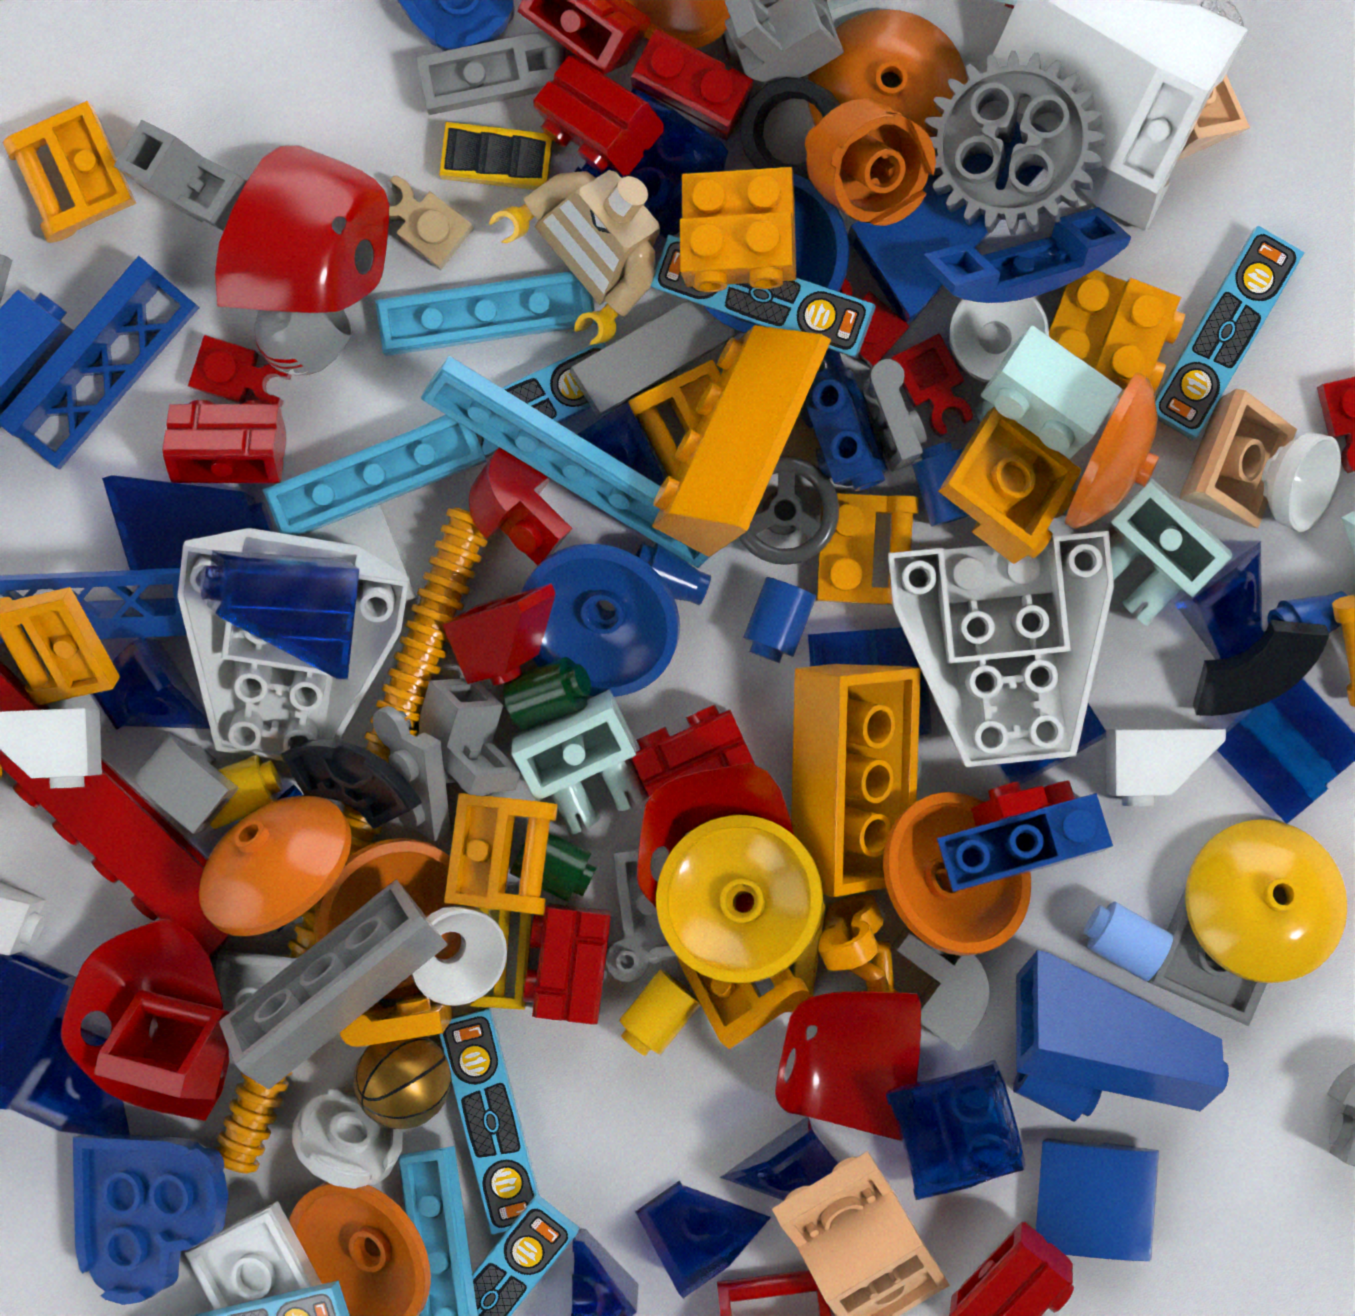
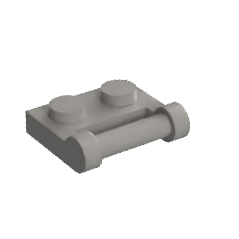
M885 359L876 363L871 370L870 377H868L863 385L862 394L890 470L893 472L914 463L923 453L920 443L926 442L927 437L917 411H907L899 391L905 377L903 368L895 360Z

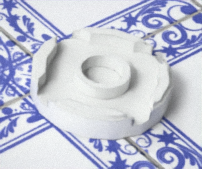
M334 1088L328 1089L326 1095L316 1097L315 1094L305 1101L293 1124L292 1144L299 1160L313 1175L335 1186L356 1189L366 1185L374 1186L389 1176L402 1151V1130L384 1127L370 1119L357 1102L354 1090Z

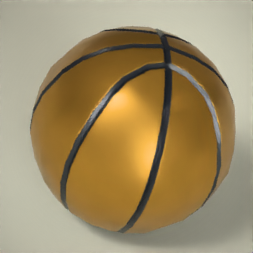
M423 1036L369 1045L357 1062L353 1086L357 1102L370 1119L384 1127L403 1130L416 1128L427 1123L441 1110L450 1091L451 1071L447 1058L440 1047L428 1037Z

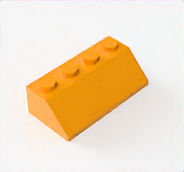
M754 325L739 340L732 337L727 342L717 362V366L723 369L717 385L710 383L697 405L696 412L701 414L702 418L696 431L689 429L676 451L675 459L681 461L674 478L668 476L654 499L653 506L660 510L652 525L653 528L708 557H711L747 532L831 339L822 334Z
M831 664L795 668L791 823L794 836L808 850L816 864L821 878L823 894L838 897L886 888L883 858L888 834L899 815L917 801L921 674L919 667Z

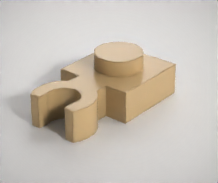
M393 176L390 181L397 190L402 192L403 196L399 204L390 206L389 220H402L405 222L397 232L398 237L442 270L474 229L472 223L430 191L419 203L415 200L414 192L409 183L399 176Z

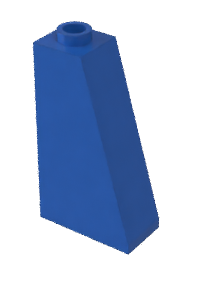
M1016 122L1011 142H1003L1007 160L1002 175L996 184L998 190H1003L1006 187L1014 146L1020 143L1023 144L1018 122ZM978 153L967 160L964 169L971 174H981L991 167L993 158L987 154ZM1040 166L1026 167L1020 172L1018 181L1025 186H1031L1044 168ZM941 175L928 176L923 189L927 193L918 208L906 218L886 226L857 221L850 226L848 232V240L896 314L907 324L916 319L944 286L922 264L923 254L967 242L976 249L989 235L985 226L984 215L981 214L973 224L968 225L964 219L966 205L952 213L948 210L946 202L952 191L936 195L932 186Z
M18 289L0 308V415L74 331L61 321L67 312L41 292L35 299H32Z
M1037 950L1016 974V1072L1199 1112L1225 1090L1229 1078V1068L1223 1060L1221 1038L1045 951Z

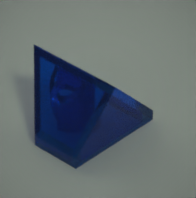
M628 402L577 434L657 485L661 486L665 481Z
M1261 541L1217 572L1193 598L1187 594L1174 603L1215 660L1227 659L1248 650L1265 632L1262 629Z
M140 637L132 641L112 661L120 675L114 688L93 693V696L116 730L124 726L210 729L205 709L158 639Z
M61 1024L12 1101L10 1110L60 1132L104 1137L113 1134L130 1135L124 1102L102 1090L70 1057L62 1043ZM82 1027L80 1028L83 1040L91 1046H99L107 1040V1038Z
M805 1117L719 1178L784 1201L786 1196L793 1190L802 1186H810L832 1173V1170L840 1161L811 1119Z
M680 1180L635 1211L678 1294L683 1299L728 1268L771 1218L765 1214L685 1186Z
M579 1229L572 1243L574 1274H572L571 1316H633L637 1313L639 1284L587 1229Z

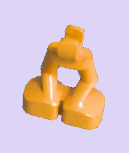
M872 895L852 896L840 900L828 908L824 920L826 930L821 934L818 950L828 970L851 971L866 981V991L898 992L894 988L891 944L878 941L874 936L883 925L884 918Z

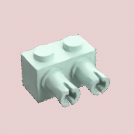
M1031 325L1010 348L980 395L985 400L978 406L977 417L981 422L986 413L995 406L1000 414L1015 420L1038 436L1048 448L1059 451L1071 459L1094 437L1122 388Z
M1153 478L1111 521L1116 531L1109 538L1113 580L1139 554L1142 556L1147 555L1154 562L1153 565L1156 569L1128 598L1122 601V604L1130 613H1133L1143 602H1148L1136 617L1146 626L1180 591L1184 594L1187 592L1193 598L1232 558V551Z
M610 689L588 699L584 709L524 729L512 735V756L536 801H539L551 795L555 804H558V810L570 834L582 831L580 825L582 821L578 813L587 828L596 824L600 819L598 812L595 811L580 782L592 775L601 773L618 811L631 808L627 790L630 792L636 806L645 801L649 796L630 760L631 757L636 755L633 735Z

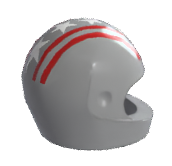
M344 309L327 313L259 310L254 325L255 342L264 359L278 371L295 376L311 375L324 370L336 360L352 337L351 325Z

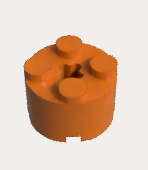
M872 98L851 100L837 106L817 126L813 127L805 138L804 146L807 152L806 163L810 182L829 203L849 217L861 222L886 226L906 218L918 208L927 193L923 189L929 173L934 176L936 156L933 143L927 132L908 117Z

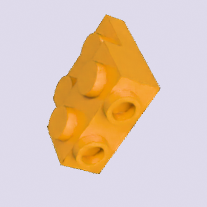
M792 167L682 174L683 218L680 219V272L686 287L694 286L696 290L702 292H718L726 289L727 284L749 283L754 288L772 289L781 286L783 281L796 280L794 174Z
M1093 270L1064 286L1049 325V337L1121 387L1122 390L1117 397L1120 399L1137 372L1149 378L1154 393L1156 392L1166 364L1157 361L1164 341L1170 344L1175 342L1183 325L1185 314L1176 311L1181 300L1180 296L1133 278L1124 281L1098 270Z
M994 406L984 416L938 492L977 521L971 531L1011 563L1015 564L1027 555L1032 559L1037 557L1047 546L1053 535L1048 528L1053 519L1059 518L1071 505L1075 495V491L1071 488L1082 469L1059 451L1048 448L1038 436L1021 424L1000 414Z

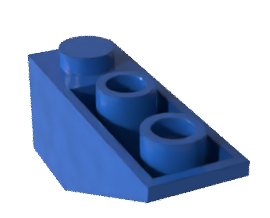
M1097 793L937 838L952 892L1103 852L1113 846Z

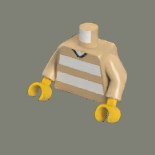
M611 170L597 178L587 171L560 173L524 197L525 204L520 208L510 206L495 213L490 218V226L505 217H508L513 222V234L501 241L502 243H510L523 237L528 232L529 221L535 217L538 220L534 226L592 297L599 305L607 302L602 310L583 313L575 322L574 329L576 332L586 330L592 325L594 320L598 324V334L589 345L608 342L614 337L616 333L615 318L619 314L624 317L649 290L655 275V250L653 246L660 233L659 222L643 205L647 201L648 192L645 185L637 178L630 176L621 178L617 172Z

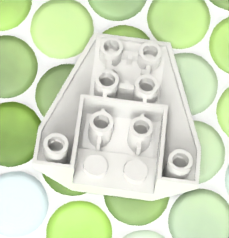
M1017 0L993 56L997 60L999 67L1007 66L1010 52L1016 51L1019 64L1027 66L1034 52H1037L1040 55L1041 69L1044 71L1054 61H1061V80H1064L1073 73L1079 74L1080 85L1075 94L1091 90L1094 102L1085 111L1098 110L1102 114V123L1090 131L1104 133L1105 146L1089 150L1099 155L1102 159L1101 169L1084 170L1092 178V189H1079L1097 207L1146 231L1172 182L1168 177L1213 88L1223 81L1248 29L1194 4L1160 0ZM1023 97L1020 100L1017 110V122L1019 125L1030 103L1029 97ZM993 101L1006 114L1008 105L1001 101ZM1044 113L1036 118L1033 127L1040 132L1049 133L1056 130L1061 125L1063 119L1055 113Z
M252 528L185 541L182 552L178 600L215 750L249 756L257 754L262 758L284 761L280 754L300 743L321 739L340 740L401 633L410 577L360 546Z
M1101 531L1053 536L1037 557L1032 559L1027 555L1015 564L1011 563L989 545L888 553L894 612L964 766L973 767L1076 756L1114 588L1109 532Z

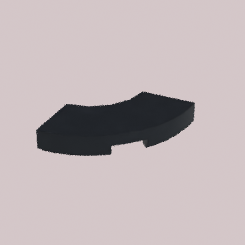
M1271 620L1263 636L1248 650L1227 659L1204 660L1193 702L1195 714L1215 716L1242 712L1265 704L1291 689L1312 669L1320 658L1330 636L1326 625Z
M321 739L300 743L280 754L304 796H318L343 801L360 812L373 829L413 810L422 803L415 790L395 768L376 754L360 746L339 740Z

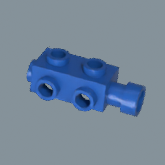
M827 349L802 405L800 414L807 427L810 429L814 428L821 446L816 449V458L822 473L829 479L832 478L834 484L843 486L853 485L854 491L865 490L885 481L883 473L888 471L883 457V448L874 433L865 408L864 396L858 389L852 370L844 367L839 352ZM850 393L853 395L854 403L852 401ZM868 443H869V444L871 445V447H872V453H871V451H870V448H869Z

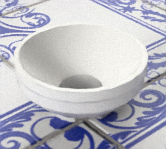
M1034 297L1004 303H981L963 299L958 304L951 318L949 344L954 358L962 369L980 381L989 382L1010 348L1031 325L1048 337L1049 325L1044 310ZM988 324H998L1004 327L1010 337L1007 350L1000 354L986 352L979 343V332L982 327Z
M1308 432L1290 441L1286 446H1280L1275 455L1267 460L1261 479L1264 483L1263 496L1267 498L1272 514L1281 525L1291 530L1304 532L1312 528L1325 513L1335 492L1341 465L1339 445L1332 436Z
M453 905L443 907L431 913L427 918L439 934L442 935L446 932L459 933L461 936V946L453 957L439 959L433 956L412 973L411 977L415 985L426 997L443 1005L458 1006L481 998L493 988L505 968L507 943L502 929L486 913L470 906Z

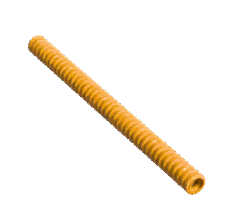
M457 507L447 509L446 515L450 517L448 525L442 524L440 528L444 536L442 541L436 540L434 547L439 550L436 557L430 556L428 563L433 565L430 573L424 572L422 577L427 582L424 589L418 588L417 595L421 597L419 604H413L411 607V611L415 612L412 621H406L405 627L409 628L407 637H400L399 643L403 644L401 653L395 652L393 656L397 660L395 668H389L387 674L392 676L390 683L383 684L381 690L386 692L384 700H377L376 707L380 709L390 706L397 711L406 713L407 717L404 719L405 721L410 719L412 729L409 732L415 737L418 731L413 728L415 723L420 721L421 714L419 712L424 703L429 681H431L433 674L438 675L440 673L441 667L437 666L439 658L444 659L447 652L442 650L445 642L450 643L442 624L454 618L457 610H463L464 604L460 600L463 594H469L470 588L466 586L468 578L474 579L476 572L472 571L474 562L480 563L482 557L478 555L479 548L486 547L488 542L477 529L471 513ZM371 716V719H370V723H372V724H373V716ZM373 727L372 732L367 731L365 733L364 739L368 740V743L364 749L376 754L389 764L390 749L382 743ZM340 801L345 805L342 813L347 818L351 828L352 839L348 856L350 857L358 850L376 843L373 841L374 835L381 834L383 827L379 826L373 829L360 812ZM317 903L301 915L303 917L302 923L295 924L293 930L297 933L296 939L289 940L288 947L292 951L290 955L283 957L299 958L316 944L314 917ZM241 1072L240 1075L244 1082L238 1083L234 1091L238 1098L230 1101L229 1109L232 1111V1114L224 1117L223 1125L226 1127V1131H221L218 1134L217 1141L220 1143V1147L214 1148L222 1155L224 1168L245 1174L258 1170L260 1163L256 1160V1157L264 1154L266 1148L262 1141L268 1140L271 1135L268 1124H273L276 1121L277 1114L274 1112V1108H279L283 1102L279 1094L282 1091H286L289 1086L288 1081L285 1079L286 1076L272 1088L267 1089Z

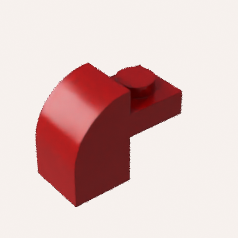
M500 447L495 451L471 487L469 493L471 517L485 539H488L498 529H501L511 539L514 546L525 553L537 566L554 553L573 528L539 495L551 478Z

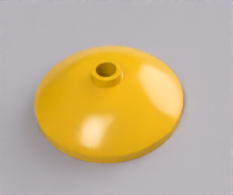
M732 815L720 817L698 826L684 836L673 848L659 876L656 892V909L659 924L666 941L686 965L698 973L717 981L736 984L752 983L781 973L795 963L806 951L820 924L823 909V889L813 858L792 833L782 826L763 818ZM744 893L752 894L754 898L753 908L746 913L739 912L736 908L737 898Z
M1265 819L1244 821L1230 826L1213 836L1200 849L1188 873L1185 903L1192 931L1204 951L1218 965L1238 977L1259 983H1281L1303 977L1320 967L1331 956L1343 935L1347 919V895L1341 873L1325 848L1312 836L1295 826ZM1275 886L1282 888L1286 893L1287 899L1284 905L1278 904L1273 897Z

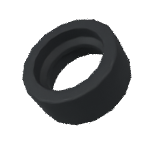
M786 77L766 84L751 97L742 115L740 138L746 157L756 169L792 167L793 174L810 181L806 161L799 164H787L774 158L767 149L764 140V122L775 106L792 98L804 99L815 105L823 118L841 104L831 91L810 80Z

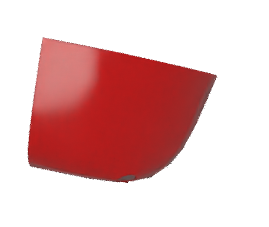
M299 145L279 146L264 156L244 185L219 241L215 268L217 306L281 312L327 313L346 309L367 296L379 284L384 270L390 208L385 190L374 178L362 170ZM336 217L346 219V224L341 234H337L332 229V223ZM366 239L370 242L373 249V262L370 270L362 275L356 269L355 252L358 244Z
M750 762L683 775L665 782L653 791L645 804L642 819L637 881L642 893L655 908L658 881L653 878L650 866L652 855L658 847H665L670 854L687 832L708 821L732 815L763 818L782 826L794 835L782 791L768 771ZM741 894L736 900V908L741 913L750 911L754 906L752 894Z
M164 918L121 933L102 943L89 955L82 964L72 988L63 1017L61 1039L67 1053L75 1063L107 1094L148 1110L206 1121L223 1091L229 1066L228 1045L215 1100L178 1098L95 1075L98 1055L105 1042L99 1046H91L81 1036V1023L84 1017L93 1011H101L107 1015L112 1032L139 990H147L224 1010L221 992L209 955L192 933L170 919ZM153 1015L143 1057L181 1067L204 1028Z
M840 991L813 996L799 1003L789 1018L776 1079L775 1096L781 1108L791 1114L810 1117L903 1142L912 1111L918 1078L921 1042V1002L918 994L883 991ZM811 1025L816 1026V1035L807 1040V1028ZM795 1049L793 1069L788 1080L785 1082L784 1073L787 1060L791 1051Z

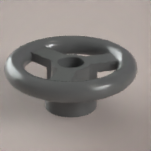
M780 456L772 475L778 473L777 492L767 498L763 505L762 513L753 517L747 532L738 537V539L749 552L761 560L773 564L790 565L804 562L814 557L827 546L837 528L839 502L833 484L818 467L800 458ZM795 474L807 479L817 489L823 505L821 523L806 514L803 501L794 493ZM787 502L793 506L794 517L791 520L782 521L776 517L774 508L778 503ZM766 529L779 535H788L796 530H800L811 539L794 548H776L764 543L756 534Z

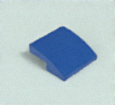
M1046 1138L1042 1141L1036 1231L1045 1238L1047 1243H1052L1065 1255L1125 1261H1150L1152 1258L1159 1150L1104 1143L1100 1146Z

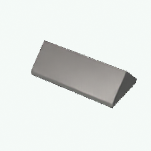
M397 879L219 1021L234 1064L243 1074L267 1089L272 1088L448 945Z

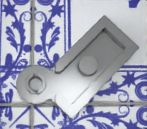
M390 706L383 707L373 715L374 729L382 743L390 749L389 764L407 780L422 801L413 810L399 816V821L405 826L413 828L436 841L451 832L441 741L425 732L417 737L413 736L409 732L412 729L410 719L406 721L404 719L407 717L406 713L397 711Z
M663 846L658 847L651 858V874L656 881L659 880L661 870L669 855L667 849ZM639 849L613 853L624 939L616 941L610 947L606 956V965L609 973L615 979L629 983L639 980L646 973L649 967V958L677 956L663 935L657 916V909L645 897L637 881Z

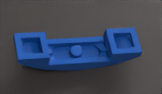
M1096 207L1060 217V221L1054 224L1052 235L1047 238L981 255L967 242L923 254L922 264L954 296L973 302L1004 303L1027 299L1053 291L1087 275L1124 250L1129 245L1131 236L1104 211Z

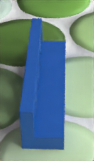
M138 255L0 415V426L12 436L25 441L51 465L60 470L200 307ZM161 288L178 302L181 307L167 323L147 325L146 304ZM137 316L138 325L128 326ZM148 333H157L151 342L148 343ZM139 334L140 354L132 364L112 365L111 345L120 335ZM102 356L103 366L93 367ZM123 373L119 377V379L115 383H113V374ZM103 375L105 395L96 405L77 406L76 385L84 376ZM67 397V407L57 408ZM78 414H88L79 424ZM68 415L69 437L55 452L35 433L49 417Z
M181 568L0 575V594L3 597H10L12 600L33 596L40 589L83 588L79 594L75 591L73 592L99 639L187 636L178 600ZM149 585H173L174 598L141 599L139 597ZM126 586H138V587L135 589L134 592H132V591H131L129 588H127ZM93 587H108L123 600L86 601L84 598ZM16 590L29 591L24 596H22ZM20 624L30 642H32L22 624ZM0 636V643H4L3 639Z

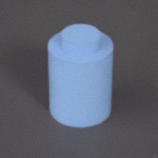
M1116 901L1112 902L1107 908L1099 905L1091 914L1084 928V934L1090 937L1087 945L1088 949L1145 982L1149 981L1157 973L1166 959L1173 942V934Z

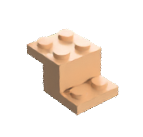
M868 1151L859 1157H850L841 1161L834 1167L832 1173L810 1186H802L793 1190L786 1196L784 1202L772 1208L780 1226L798 1248L826 1303L836 1316H900L950 1286L894 1190Z

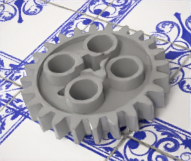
M1016 51L1010 52L1007 66L999 67L997 60L992 54L988 55V71L982 74L973 65H966L969 82L963 85L959 81L950 78L948 84L953 95L952 99L935 97L934 99L936 109L942 114V117H929L925 119L927 130L937 135L930 138L935 155H938L936 156L934 175H941L932 185L936 195L952 191L946 202L948 210L952 213L966 205L964 219L968 225L973 224L981 214L984 215L985 226L989 233L994 231L999 220H1006L1010 235H1015L1019 220L1027 219L1034 232L1038 231L1039 215L1046 213L1056 223L1059 222L1060 216L1057 205L1064 202L1076 209L1079 203L1073 189L1078 187L1091 190L1093 187L1092 178L1084 170L1101 169L1102 166L1101 157L1089 151L1105 146L1104 133L1090 131L1102 123L1101 111H1085L1094 102L1093 92L1087 90L1075 94L1080 85L1079 74L1073 73L1064 80H1061V61H1054L1044 71L1041 69L1040 55L1037 52H1034L1027 66L1019 64ZM1023 97H1029L1030 103L1024 112L1020 124L1023 144L1020 143L1014 146L1006 187L1003 190H998L996 184L1002 175L1007 160L1003 142L1009 143L1013 139L1020 100ZM1001 101L1008 105L1006 114L997 120H986L979 115L982 107L989 102ZM1044 113H1055L1063 119L1061 125L1049 133L1040 132L1033 127L1036 118ZM978 153L987 154L993 158L991 167L981 174H971L964 169L967 160ZM1029 166H1040L1048 174L1042 183L1032 187L1025 186L1018 181L1020 172Z

